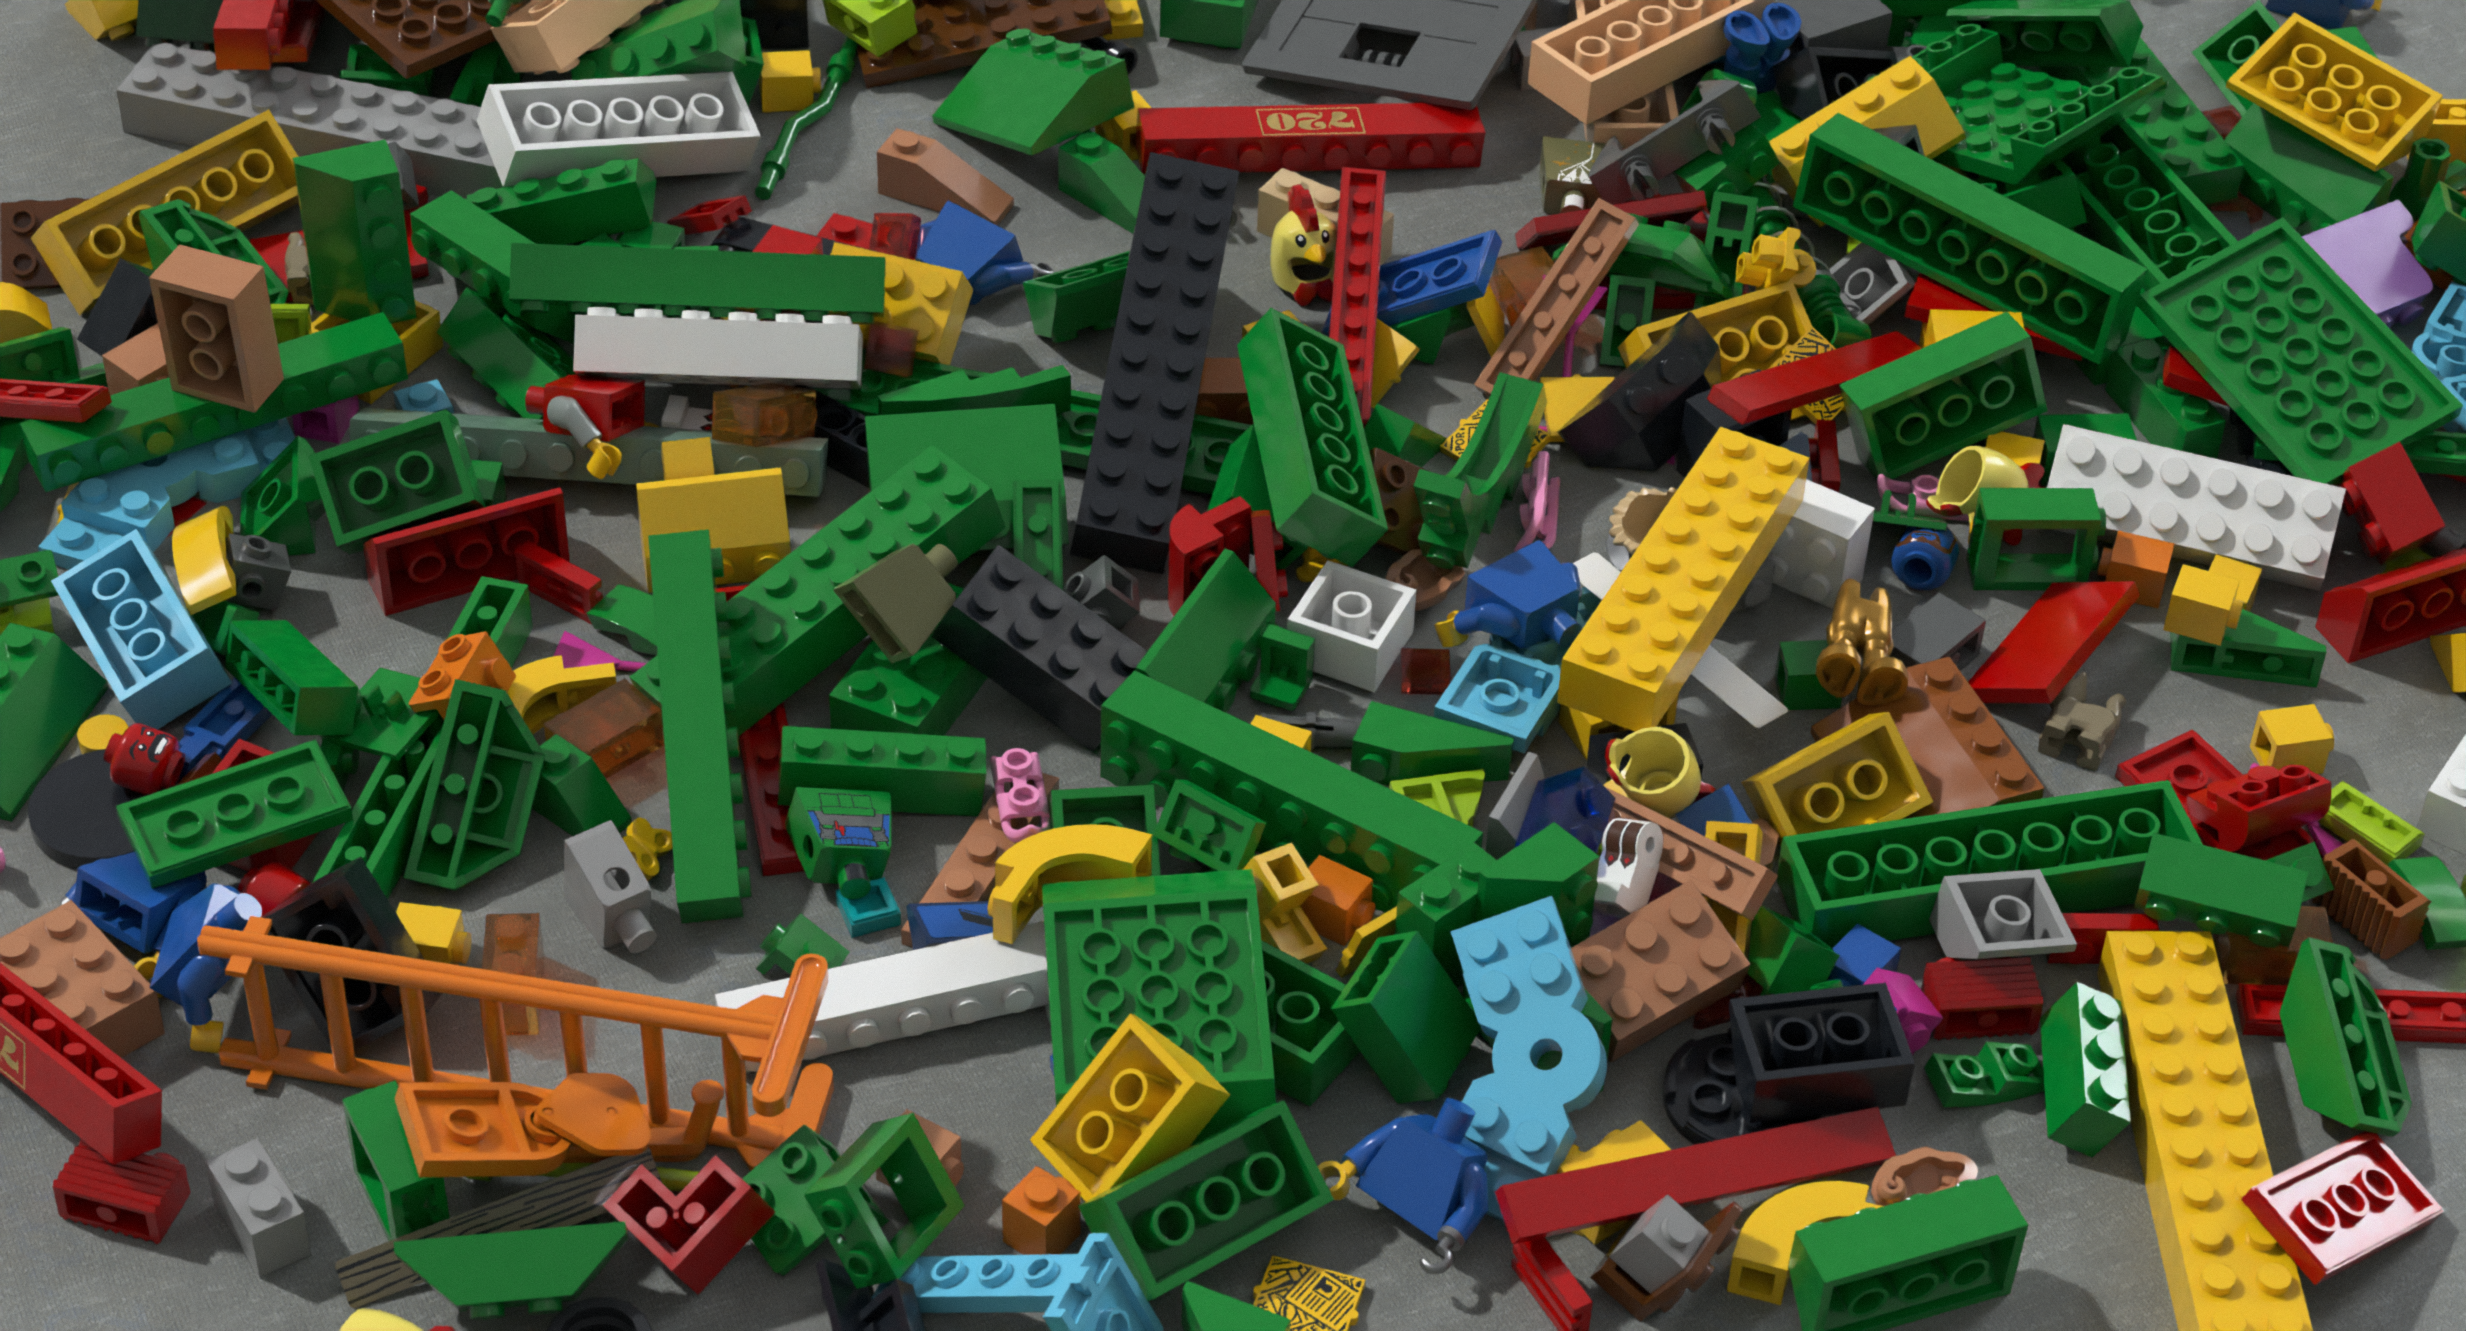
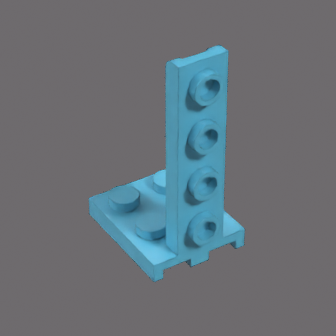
M1089 1233L1078 1254L919 1256L899 1278L913 1285L921 1313L1045 1312L1043 1318L1051 1331H1164V1327L1108 1233ZM893 1281L879 1284V1286L877 1287L876 1291L872 1296V1299H874Z

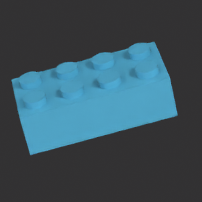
M137 529L51 581L117 698L135 723H141L158 730L232 684L231 679L195 619L189 613L183 599L162 564Z

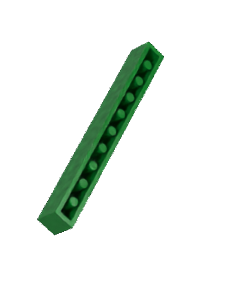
M481 576L448 638L456 634L469 635L487 631L512 668L533 629L528 585ZM440 714L399 761L382 755L352 809L353 820L346 822L342 827L313 882L361 856L386 898L389 899L408 863L444 719Z

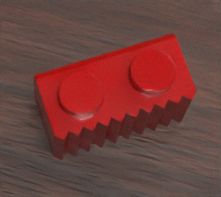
M1946 957L1936 962L1926 963L1921 990L1943 1017L1941 1022L1932 1031L1936 1040L1939 1041L1944 1037L1947 1040L1953 1037L1960 1040L1964 1036L1968 1039L1977 1036L1980 1039L1984 1035L1991 1038L1995 1034L1999 1037L2005 1034L2011 1037L2016 1033L2022 1036L2026 1032L2030 1035L2037 1032L2044 1003L2043 996H2041V988H2039L2038 980H2036V973L2034 972L2033 965H2031V957H1997L1965 961Z
M81 1138L79 1146H75L74 1153L70 1154L68 1162L64 1163L63 1170L59 1171L58 1179H54L52 1186L59 1216L64 1220L70 1218L75 1223L80 1221L85 1226L91 1224L94 1228L100 1226L105 1231L110 1229L115 1234L121 1232L125 1236L132 1235L135 1239L141 1237L144 1241L151 1240L155 1244L162 1241L191 1193L185 1164L180 1163L175 1157L162 1152L155 1153L153 1156L143 1153L131 1160L113 1165Z

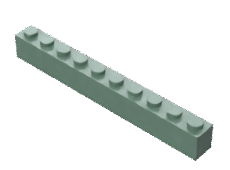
M363 407L350 419V441L436 412ZM451 413L459 421L470 459L503 462L504 476L635 485L637 483L664 481L661 455L662 442L710 437L715 475L781 468L784 495L819 497L827 484L828 438L642 426L611 441H601L618 448L622 454V459L613 476L606 474L603 479H598L587 470V463L593 452L589 448L583 449L574 436L546 432L543 428V419Z

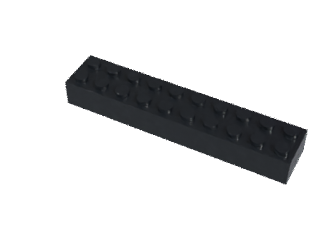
M1150 152L1069 555L1096 561L1105 555L1120 566L1163 574L1169 552L1170 524L1177 512L1239 171Z

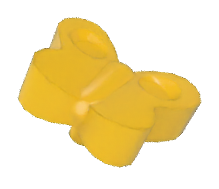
M639 817L629 824L626 832L627 836L622 839L645 878L649 881L659 872L657 857L664 856L673 849L672 835L668 830L652 828L645 818Z

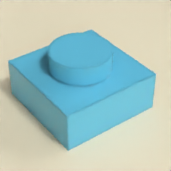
M438 379L418 383L393 392L397 410L439 412L447 409L450 413H454L453 405Z

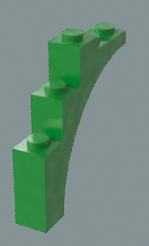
M1499 372L1476 430L1452 470L1444 476L1419 469L1413 485L1424 521L1418 536V543L1422 556L1426 557L1429 563L1444 569H1452L1454 565L1468 569L1480 533L1491 534L1503 499L1513 501L1547 404L1544 384Z

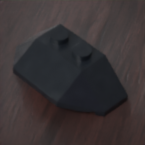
M1688 312L1557 432L1586 467L1658 470L1679 451L1685 400L1696 394L1712 389L1713 385L1721 383L1720 346L1694 314Z

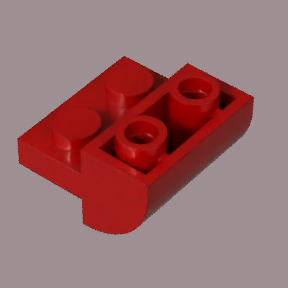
M1241 496L1202 514L1191 504H1188L1174 515L1170 524L1168 577V605L1173 616H1175L1224 549L1234 551L1249 570L1251 506Z
M2287 765L2280 768L2279 771L2271 766H2257L2251 768L2247 774L2227 781L2212 782L2207 788L2188 794L2187 813L2218 830L2219 849L2235 852L2324 818L2331 804V781L2310 771L2309 768L2303 765Z

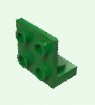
M1175 779L1153 836L1170 845L1168 852L1171 855L1191 863H1196L1198 860L1210 867L1208 872L1242 870L1257 855L1255 850L1267 823L1188 780Z
M805 1124L742 1178L775 1211L751 1240L772 1270L780 1276L786 1275L828 1238L804 1194L838 1160L841 1154L831 1142ZM862 1185L859 1191L880 1228H882L889 1220Z

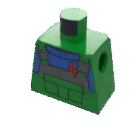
M796 787L785 820V828L809 880L814 883L839 884L841 895L852 900L860 899L870 892V881L882 878L891 852L890 792Z

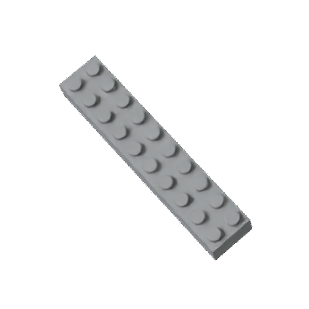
M170 43L152 44L116 90L123 132L194 147L270 110L299 157L385 139L386 142L390 143L396 141L412 159L415 183L427 187L428 195L440 197L452 190L466 199L467 195L473 194L482 188L492 187L497 189L503 187L476 121L481 108L478 106L458 103L449 99L418 95L409 91L378 87L369 83L338 79L329 75L298 71L289 67L271 65L270 70H217L214 53L178 47Z

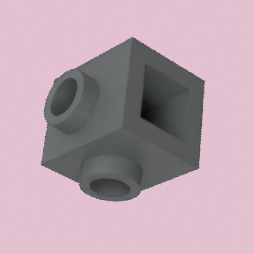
M229 533L226 540V559L236 576V595L226 600L243 607L254 606L277 611L291 573L286 545L269 542L267 539L257 535L245 537Z
M1105 555L1082 572L1073 574L1066 584L1063 585L1064 592L1117 630H1121L1130 619L1140 613L1138 579Z

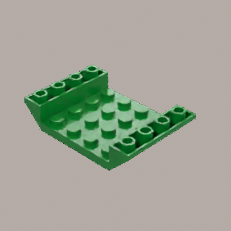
M1977 24L1959 26L1951 35L1940 41L1928 44L1926 49L1912 56L1935 80L1966 135V139L1931 160L2012 185H2018L2131 117L2164 84L2163 76L2145 72L2140 67L2123 68L2114 77L2093 87L2083 86L2078 81H2065L2050 77L2045 72H2032L2017 68L2012 63H2003L2000 34L1983 29ZM1877 75L1870 77L1867 81L1871 80Z
M1252 869L1042 884L1056 1106L1130 1013L1142 1019L1199 1061L1230 1094L1191 1145L1261 1108L1276 1103L1257 889Z

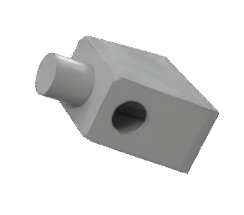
M610 820L564 840V898L599 945L610 948L624 942L632 953H638L650 947L657 937L656 932L650 925L651 888L613 822Z

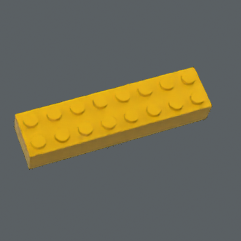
M1720 427L1563 656L1557 703L1635 732L1642 728L1657 727L1803 502L1810 457L1746 436L1740 432Z

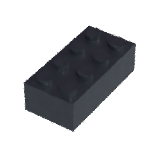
M999 544L952 604L931 636L1092 752L1101 743V705L1134 670L1136 671V666L1148 652Z

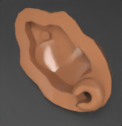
M1415 549L1406 553L1399 561L1390 566L1386 580L1416 589L1415 611H1421L1445 600L1448 592L1462 582L1465 572L1462 567L1456 565L1452 569L1437 567L1429 563L1426 557L1422 556L1421 549Z
M1926 1146L1913 1149L1904 1155L1893 1156L1879 1168L1872 1181V1199L1876 1205L1887 1206L1904 1201L1914 1194H1930L1951 1188L1964 1180H1975L1978 1168L1972 1159L1963 1154L1942 1152Z

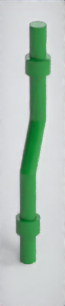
M846 36L839 52L832 56L827 66L826 74L828 77L818 100L785 121L773 150L766 153L760 166L762 175L755 188V195L759 199H770L778 180L784 178L790 165L788 156L799 132L831 112L843 83L849 81L855 68L853 59L859 45Z

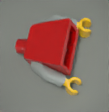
M575 374L547 383L545 387L531 386L526 393V411L529 414L543 415V428L546 432L574 436L583 449L589 448L593 452L587 463V470L598 479H603L606 474L613 476L622 459V454L618 448L601 441H611L642 426L659 427L644 420L646 414L644 413L645 380Z

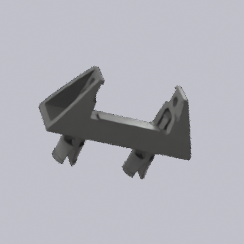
M1733 80L1699 82L1697 85L1703 98L1700 103L1626 149L1623 148L1616 136L1610 138L1595 160L1588 175L1603 200L1611 205L1622 204L1632 197L1638 201L1647 200L1646 190L1650 189L1657 195L1659 180L1707 150L1715 154H1723V142H1726L1733 148L1735 144L1734 133L1761 117L1740 82Z

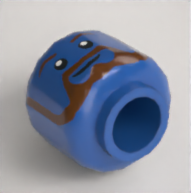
M1908 526L1901 534L1894 548L1891 558L1893 571L1898 579L1910 588L1919 591L1936 589L1948 580L1956 565L1959 555L1958 541L1947 527L1946 530Z

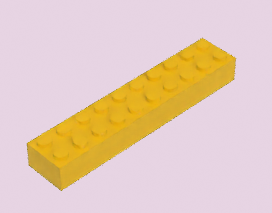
M2107 931L2097 976L2101 992L2121 1001L2131 1125L2178 1331H2313L2296 1263L2241 1200L2252 1187L2274 1176L2211 932Z

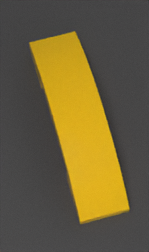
M220 506L176 526L173 531L172 551L175 569L186 608L191 615L236 595V576L226 559V538L229 533L234 534L233 515L226 506Z

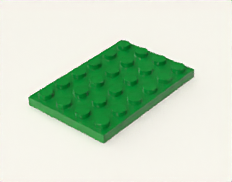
M2283 217L2139 296L2138 308L2295 477L2337 486L2343 482V473L2349 466L2398 442H2401L2403 448L2459 417L2463 408L2461 402Z

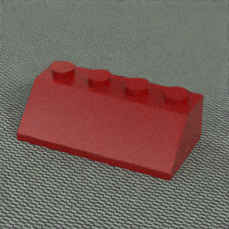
M558 487L375 537L364 543L363 549L367 578L384 615L388 616L473 592L481 576L505 581L517 580L515 550L527 540L570 562L563 492Z
M2466 548L2456 549L2448 554L2422 562H2415L2394 571L2377 574L2371 578L2324 592L2315 628L2349 664L2430 638V636H2436L2466 626Z

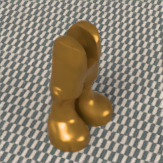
M1846 579L1839 588L1831 622L1826 627L1828 646L1822 650L1817 659L1816 676L1820 684L1836 697H1846L1851 693L1858 681L1857 701L1863 705L1872 706L1887 704L1899 699L1908 687V672L1901 660L1889 657L1894 648L1892 639V608L1887 589L1877 587L1873 591L1870 600L1860 597V583L1854 579Z

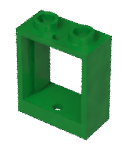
M1980 488L1966 555L1973 590L2046 591L2052 583L2088 582L2090 571H2096L2098 567L2097 538L2098 536H2104L2106 531V512L2104 508H2098L2094 489ZM2004 529H2077L2072 553H1999Z
M395 1080L342 1099L354 1172L389 1241L450 1218L444 1177H419L395 1102V1095L398 1089Z
M914 1113L872 1123L804 1194L857 1289L894 1281L896 1278L899 1279L965 1206ZM879 1167L909 1219L890 1242L886 1239L859 1191V1188ZM839 1234H842L846 1238V1241L843 1240Z

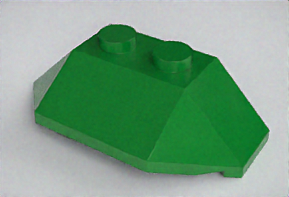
M181 199L140 211L139 220L154 271L180 244L264 266L270 304L286 303L288 289L240 229L208 213L191 209V204Z
M1628 213L1637 219L1639 226L1605 275L1606 277H1611L1612 274L1656 279V287L1720 300L1733 298L1734 293L1703 242L1692 233H1689L1690 226L1672 221H1664L1663 227L1647 225L1648 218ZM1568 243L1554 251L1552 261H1557Z
M455 679L404 874L405 880L456 891L521 855L545 754L506 690Z
M2308 937L2301 943L2279 1012L2303 1105L2351 1128L2394 1137L2401 1131L2402 1123L2409 1113L2412 1102L2387 1013L2369 981L2353 965L2356 959L2349 947Z
M623 1221L394 1242V1253L404 1265L460 1312L470 1311L471 1320H486L505 1317L506 1307L528 1306V1314L531 1315L563 1311L562 1302L575 1301L625 1244L628 1240L626 1222Z

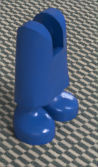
M1772 3L1764 9L1761 21L1746 11L1729 13L1724 23L1723 32L1731 45L1726 50L1723 71L1752 81L1756 86L1757 94L1774 90L1776 79L1772 66L1789 57L1788 47L1797 38L1802 23L1797 11L1783 3Z

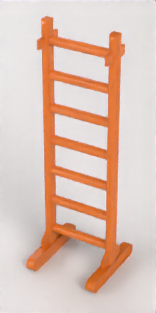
M252 915L244 931L205 925L197 938L200 954L229 958L230 960L225 969L226 975L243 977L255 1041L226 1037L219 1049L221 1065L251 1070L246 1080V1085L249 1087L268 1089L274 1074L365 1089L375 1088L394 1080L398 1086L400 1082H512L502 1002L559 1011L566 1077L573 1073H588L582 1015L640 1024L647 1104H641L649 1127H687L692 1113L691 1111L672 1109L669 1106L663 1028L721 1037L727 1117H716L707 1144L736 1149L750 1171L803 1124L820 1134L834 1092L832 1069L823 1063H813L802 1070L790 1108H786L829 982L827 960L818 954H805L797 959L783 998L761 995L737 1009L268 935L273 924L272 919ZM264 964L320 974L332 1053L287 1046L291 1039L292 1031L275 1028ZM343 977L399 986L411 1066L355 1056ZM422 990L479 998L489 1079L433 1069ZM745 1060L760 1063L752 1086L753 1108L756 1113L750 1117L748 1113ZM533 1086L549 1094L554 1090L549 1088Z

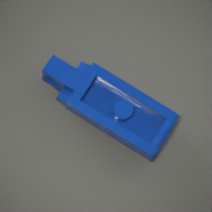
M236 678L232 680V684L222 689L183 727L184 736L179 742V751L185 753V762L179 776L181 780L207 754L216 752L223 760L238 739L246 741L273 715Z

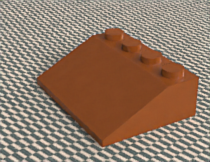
M1950 657L1907 667L1908 687L1906 692L1897 700L1887 704L1872 706L1863 705L1856 698L1811 726L1810 733L1817 742L1869 714L1890 713L1933 800V803L1903 819L2036 800L2043 797V785Z

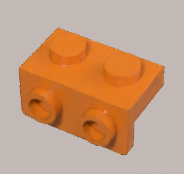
M487 631L469 635L456 634L446 639L440 645L436 658L427 673L419 680V686L408 704L414 712L437 709L445 720L455 679L508 692L516 678V674Z

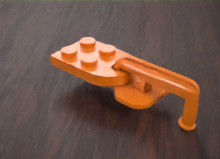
M609 1073L570 1074L550 1094L530 1085L513 1082H400L395 1095V1102L419 1177L536 1176L549 1173L563 1163H596L612 1156L638 1155L644 1152L648 1146L654 1162H685L695 1159L706 1147L718 1114L720 1101L724 1096V1088L714 1080H702L693 1086L691 1095L695 1104L687 1127H649L635 1088L624 1078Z

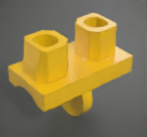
M1787 227L1778 238L1760 234L1754 240L1752 253L1743 252L1738 257L1736 282L1756 286V291L1790 280L1793 281L1795 288L1807 286L1815 278L1817 270L1816 263L1807 252L1801 249H1794L1795 242L1800 238L1801 230Z

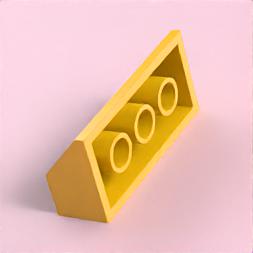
M1909 56L1770 140L1769 143L1780 161L1772 169L1774 180L1794 200L1810 134L1837 113L1870 129L1916 124L1924 155L1929 159L1935 158L1966 139V135L1935 80ZM1808 215L1819 227L1825 225L1822 221Z

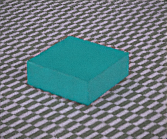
M885 877L870 881V892L860 899H847L841 895L840 889L835 890L836 904L852 938L901 925V912Z

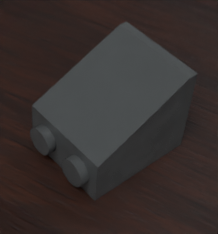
M1775 0V3H1783L1794 8L1802 21L1797 38L1788 47L1789 57L1807 47L1886 51L1889 31L1892 24V11L1880 0Z

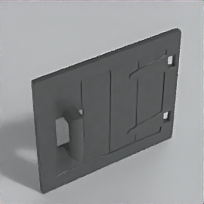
M1282 0L1243 60V70L1247 74L1472 110L1477 105L1538 0ZM1361 27L1419 36L1407 56L1361 49L1356 39V35Z

